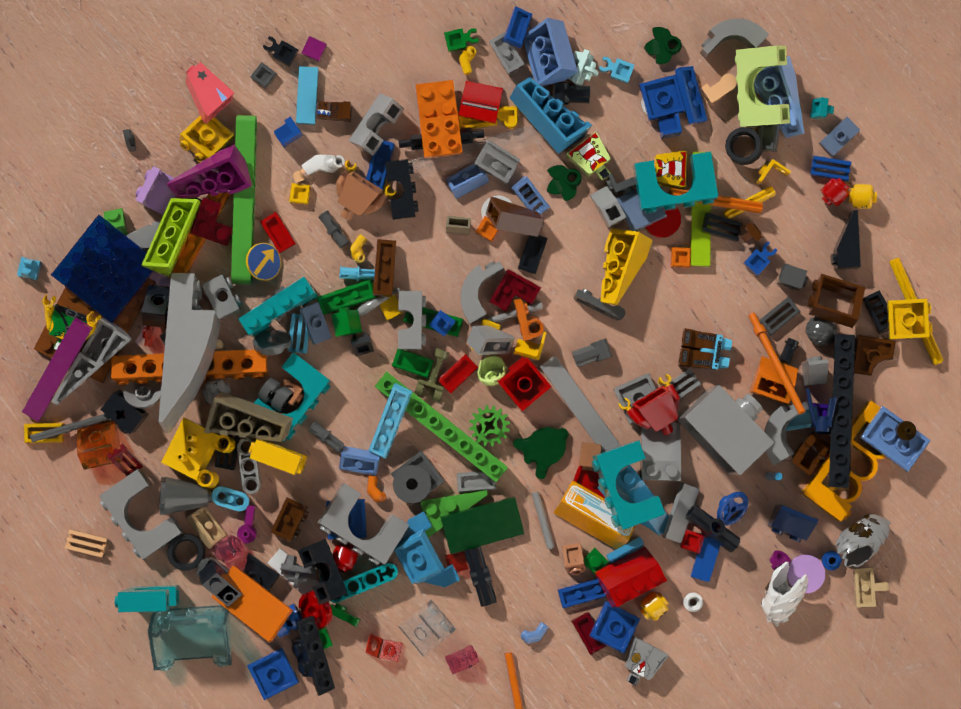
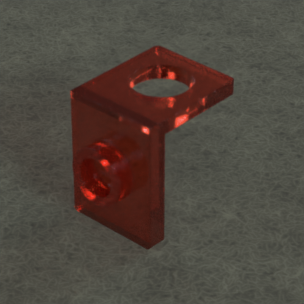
M153 326L143 328L144 346L152 347Z
M370 634L365 653L379 659L398 662L403 643L382 639ZM374 641H376V642H377V647H376V649L373 651V650H372V643H373Z

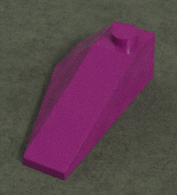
M232 145L169 181L167 186L176 198L185 199L200 197V195L211 194L212 196L224 192L234 194L251 187L252 182L245 158L236 145Z

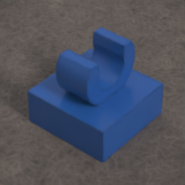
M440 310L429 326L445 337L456 321Z

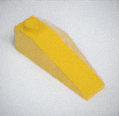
M610 229L604 252L607 254L606 262H603L605 278L602 280L600 302L618 305L647 259L652 239L636 231Z

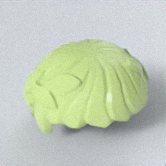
M493 355L485 357L479 362L477 373L480 382L484 385L495 386L508 373L503 359Z

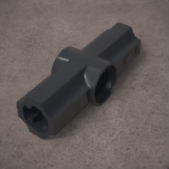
M696 504L686 513L685 519L700 529L705 538L713 539L730 553L739 546L741 538L726 528L721 519H714Z
M481 546L466 550L465 555L470 567L471 580L476 588L481 607L496 603L495 592L491 584L492 578L488 565L486 566Z

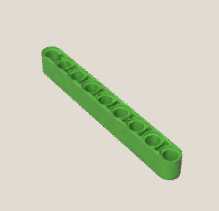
M237 115L235 145L246 160L252 186L234 193L231 281L232 284H252L253 276L247 269L246 255L249 249L254 246L257 116Z

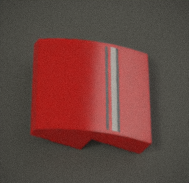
M466 81L458 117L496 124L503 88Z

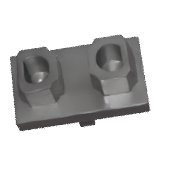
M287 555L284 564L281 563V574L289 575L287 581L294 582L293 588H298L299 583L306 584L307 578L316 580V568L312 566L307 568L296 566V556Z

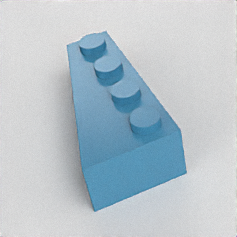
M530 77L516 85L509 97L558 154L584 138L592 126L588 121L586 123L578 117L579 114L575 111L571 112L565 108L562 101L552 98L549 95V91Z

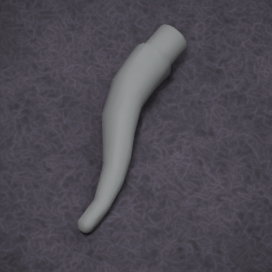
M400 288L393 290L392 296L399 292ZM380 296L359 306L357 309L359 317L369 313L390 297Z

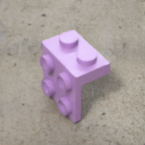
M153 166L145 174L144 179L146 181L144 185L140 186L136 192V201L164 215L170 199L176 198L167 186V183L174 178Z

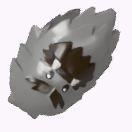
M867 514L841 532L836 542V547H838V554L844 553L842 559L845 560V567H859L878 552L880 545H884L885 539H888L889 525L891 524L889 520L879 515Z

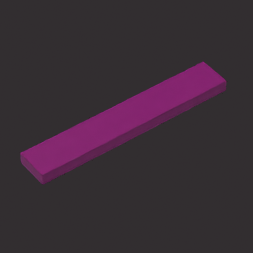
M78 318L73 320L22 413L37 422L41 420L93 327Z

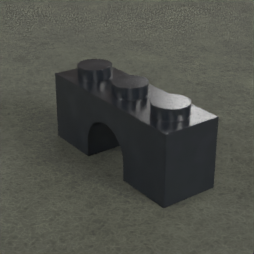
M408 159L385 161L387 181H398L404 187L401 197L390 199L393 220L416 217L415 212H419L417 200H413V193H416L415 181L411 182L410 174H414L412 162L409 163Z
M326 539L297 550L304 568L312 566L320 573V582L312 587L319 605L348 593Z

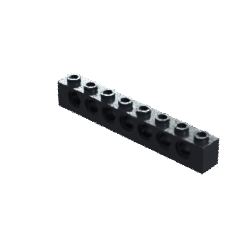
M835 334L832 402L834 397L837 398L831 427L830 491L850 492L855 335Z

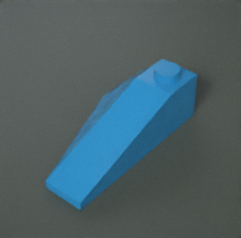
M631 465L624 467L618 473L616 489L623 500L629 503H636L654 496ZM598 486L597 488L601 491V493H602V494L604 495V497L606 498V495H605L604 490L602 491V490L600 489V487ZM664 510L665 515L641 524L660 536L664 533L669 515Z

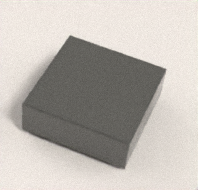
M261 62L250 77L267 89L277 76V73Z

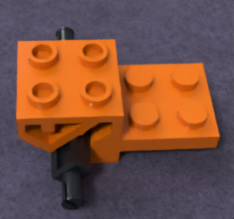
M453 80L415 84L421 134L410 135L408 140H398L399 148L423 149L424 158L428 159L463 154L462 144L473 143V139L484 138V130L472 131L471 128H459Z

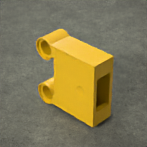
M183 417L161 463L196 480L202 487L214 488L219 482V476L216 472L205 469L215 449L223 453H231L236 448V441L230 436L214 432L205 433L204 426ZM227 439L228 446L223 449L222 442ZM210 474L211 481L206 484L205 476Z

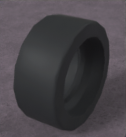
M740 127L728 135L725 149L733 162L739 165H749L760 158L763 151V143L755 130L748 127ZM748 135L755 141V150L747 157H740L733 150V143L738 137Z
M182 534L170 542L167 549V557L176 569L189 571L198 567L201 560L205 558V546L198 536ZM190 541L196 545L198 555L193 562L184 564L177 559L175 549L180 542Z

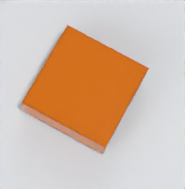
M484 216L475 232L492 242L499 229H495L489 218Z
M672 247L671 267L690 268L691 248Z

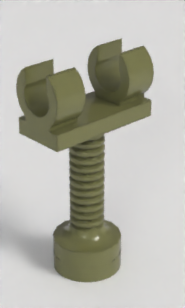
M435 348L433 355L436 357V362L428 381L418 380L415 394L422 395L424 386L428 385L436 388L433 400L440 401L444 387L436 385V380L441 369V363L444 360H448L450 352Z

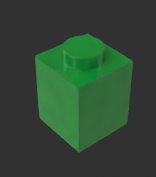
M350 307L338 309L339 313L331 314L336 337L362 332L358 310H350Z

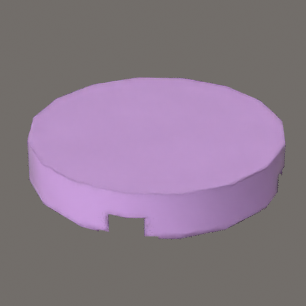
M799 555L794 557L788 565L790 568L787 573V580L791 587L805 574L808 578V588L805 593L814 592L822 586L825 580V569L818 558L811 555Z

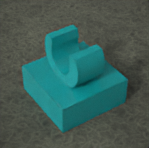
M828 98L812 99L810 118L817 120L834 113V106L828 105Z

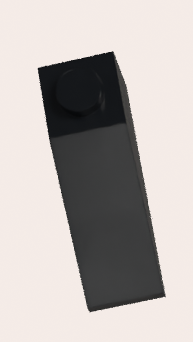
M858 210L850 212L833 250V254H831L830 260L831 265H834V270L858 269L861 267Z

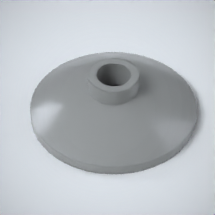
M129 381V384L124 388L125 400L135 408L153 406L161 397V384L156 383V381H148L147 384H137L136 382Z

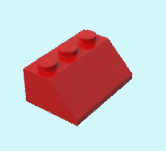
M642 547L594 572L611 607H619L667 581L659 563L646 547Z

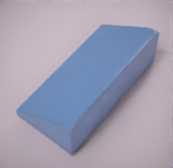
M474 164L445 178L456 199L489 182L486 172Z
M344 446L341 452L339 469L377 476L380 456L368 450Z

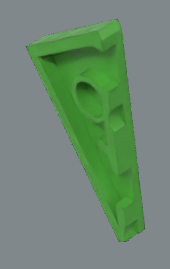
M487 490L420 501L422 512H425L432 525L431 528L425 530L427 537H430L443 527L440 516L469 509L487 496Z

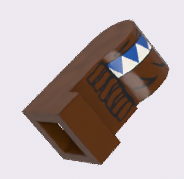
M321 101L316 103L317 119L351 122V102Z

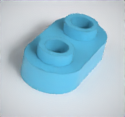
M224 486L217 487L212 492V501L216 505L235 511H244L250 505V498L244 492ZM221 492L225 494V498L223 500L219 498V494ZM238 498H242L244 500V503L242 505H239L237 503Z

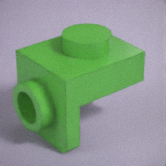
M123 208L104 212L105 230L110 241L118 240L128 235Z

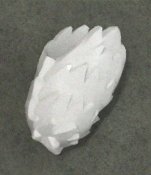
M788 561L773 572L771 580L765 587V597L761 602L767 621L772 622L776 627L779 626V622H787L789 620L788 617L796 611V606L803 599L808 588L806 574L797 580L792 588L789 587L787 584V573L790 568Z

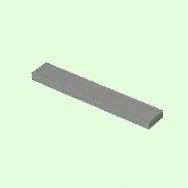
M553 356L542 364L540 368L595 444H601V452L620 447L621 445L558 358Z

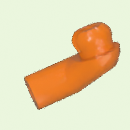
M368 476L367 493L373 501L377 503L384 502L386 494L377 488L378 476Z

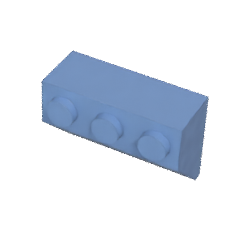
M546 18L526 33L524 45L534 81L541 86L565 81L578 72L564 21Z

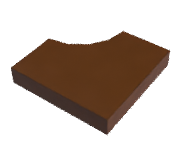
M856 335L854 373L871 376L878 363L884 360H893L896 341Z

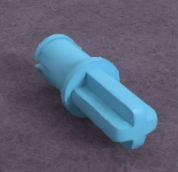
M340 266L339 279H354L357 282L369 279L374 281L375 270L361 269L359 266L357 268Z

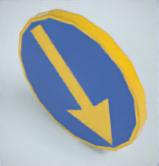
M259 243L251 247L246 255V266L249 273L257 280L267 281L273 279L281 268V258L277 249L269 243Z

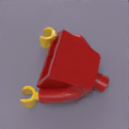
M666 374L667 382H663L662 378L659 377L658 383L661 387L633 403L632 408L627 398H624L628 403L627 407H622L620 403L618 404L621 410L627 411V415L635 424L645 429L651 428L655 432L661 429L663 435H669L673 432L670 423L678 419L677 412L680 403V397L676 389L670 384L671 376Z

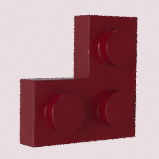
M203 197L190 234L228 246L233 228L216 222L222 204Z
M508 269L489 303L506 312L514 296H517L532 305L541 287Z

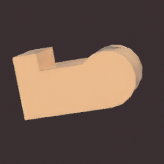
M725 74L712 87L706 84L700 88V94L709 107L734 90L737 85L736 77L732 74Z

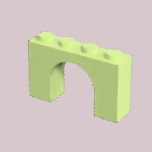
M767 46L736 50L735 63L737 65L736 82L738 84L737 101L739 103L738 120L740 127L790 123L789 104L766 105L757 98L754 91V82L761 70L772 66L787 65L786 46Z

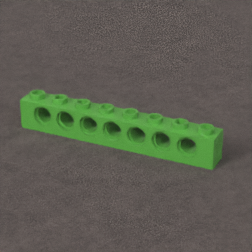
M387 371L375 385L387 397H389L395 383L407 388ZM412 392L405 411L497 482L508 467Z

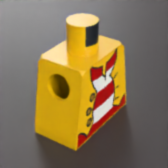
M687 151L655 155L654 165L658 185L679 189L686 187Z

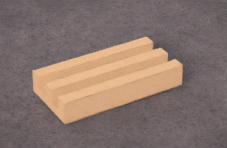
M69 529L65 549L102 558L108 538ZM73 535H78L102 541L103 543L102 545L75 539L73 538ZM74 542L101 549V551L97 552L71 545V543Z

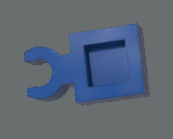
M769 241L762 246L761 252L756 249L743 263L756 276L771 262L767 257L773 256L777 252L776 248L772 252L767 251V246L770 244Z

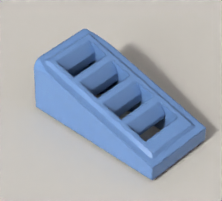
M524 176L511 186V189L526 208L533 210L532 208L541 202L543 205L535 210L540 215L550 208L527 176ZM525 184L528 185L524 190L519 192V189L522 186H524ZM530 190L533 191V192H532L529 196H527L526 198L523 197V196H524L527 192H529ZM537 196L538 199L529 205L528 202Z

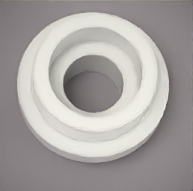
M689 593L683 600L684 607L690 612L699 611L702 608L703 599L697 593ZM693 598L696 599L694 606L690 605V600Z

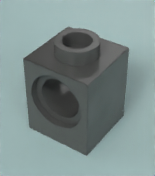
M784 264L782 265L777 284L799 291L802 287H806L808 282L807 270Z

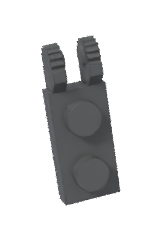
M582 289V291L577 290L574 300L612 319L621 320L624 318L626 313L621 306H611L600 302L601 298L593 297V294L586 289Z

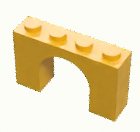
M256 439V442L251 443L248 451L251 454L250 459L293 475L297 473L302 474L308 459L307 455L267 440Z

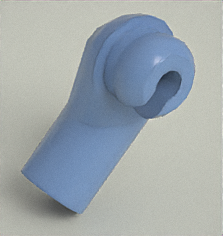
M540 622L535 631L529 632L524 630L521 633V639L528 644L538 642L549 627Z

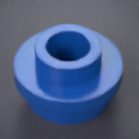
M828 551L822 556V564L828 570H836L841 565V557L837 552ZM833 557L835 559L834 564L829 563V558Z

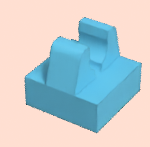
M21 257L17 276L37 280L42 262Z

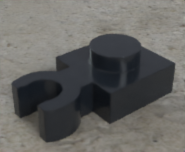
M269 36L268 40L273 42V45L271 47L263 45L264 50L274 52L272 56L274 59L290 67L299 50L283 40L280 44H277L276 40Z

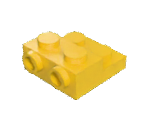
M199 116L180 134L179 141L180 146L185 151L190 150L193 152L195 159L201 163L221 151L234 138V133L215 117L205 124L201 116Z
M927 298L887 301L889 339L930 337L932 322H929L928 314H931V303H928Z

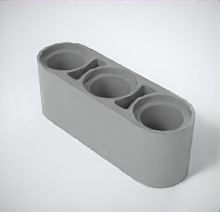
M244 438L237 445L242 487L246 493L254 494L262 488L260 465L258 461L250 459L251 454L245 452L242 448L245 442L252 443L255 441ZM249 460L254 463V469L250 472L245 468V464ZM250 480H255L257 483V487L253 491L247 486Z

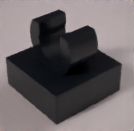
M363 332V337L360 338L353 334L351 344L355 356L374 352L370 336L366 332Z

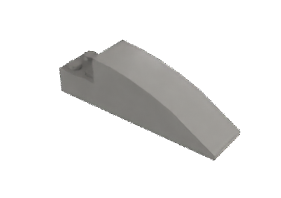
M171 273L158 421L165 433H170L196 397L211 364L221 323L215 310H202L201 305H199V300L203 298V287H200V280H197L195 273Z

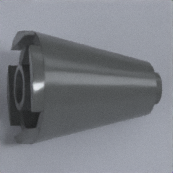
M166 476L161 477L160 515L207 507L208 503H211L212 491H208L207 487Z

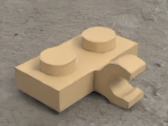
M873 567L853 568L855 607H876L875 591H889L888 583H875Z

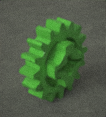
M485 405V410L483 411L479 407V414L473 413L472 415L475 419L469 420L473 424V427H470L469 430H474L475 432L472 434V437H478L477 443L481 440L484 441V446L487 445V442L494 446V441L500 444L501 437L507 438L504 432H510V429L506 428L510 421H505L508 415L502 416L501 412L503 409L496 411L495 405H493L492 409ZM485 413H494L491 418H484L482 416ZM495 418L493 426L495 427L494 430L489 429L484 434L486 425L484 423L486 421L490 422ZM499 418L502 421V430H500L497 426V421ZM477 421L482 425L480 434L476 427ZM494 433L495 435H497V437L493 439L485 438L487 434Z

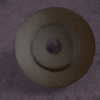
M910 421L898 423L895 428L896 436L901 440L913 439L916 435L915 425Z

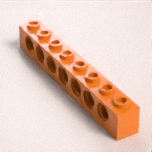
M254 349L214 351L211 363H214V367L212 370L207 371L204 381H206V378L225 380V377L242 380L247 376H252L253 379H262L263 376H268V355H263L260 351L256 352ZM164 354L111 357V379L117 382L118 385H128L129 381L136 382L137 384H147L148 381L162 383ZM227 362H232L233 367L225 370L224 365ZM245 362H253L251 368H243ZM152 365H155V372L148 373V368ZM132 366L137 367V370L134 374H128V371Z

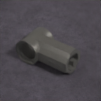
M607 338L591 343L590 346L572 351L577 367L613 356Z

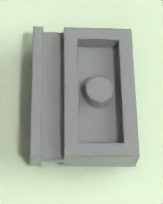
M487 140L474 165L507 184L520 159L492 141Z

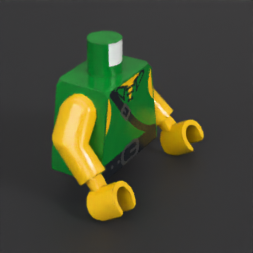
M46 294L42 299V304L45 306L46 327L49 335L58 338L54 349L57 350L75 318L93 327L87 337L89 339L94 333L101 316L99 315L95 319L93 317L94 311L86 316L58 304L54 306L56 297L53 296L51 301H49Z

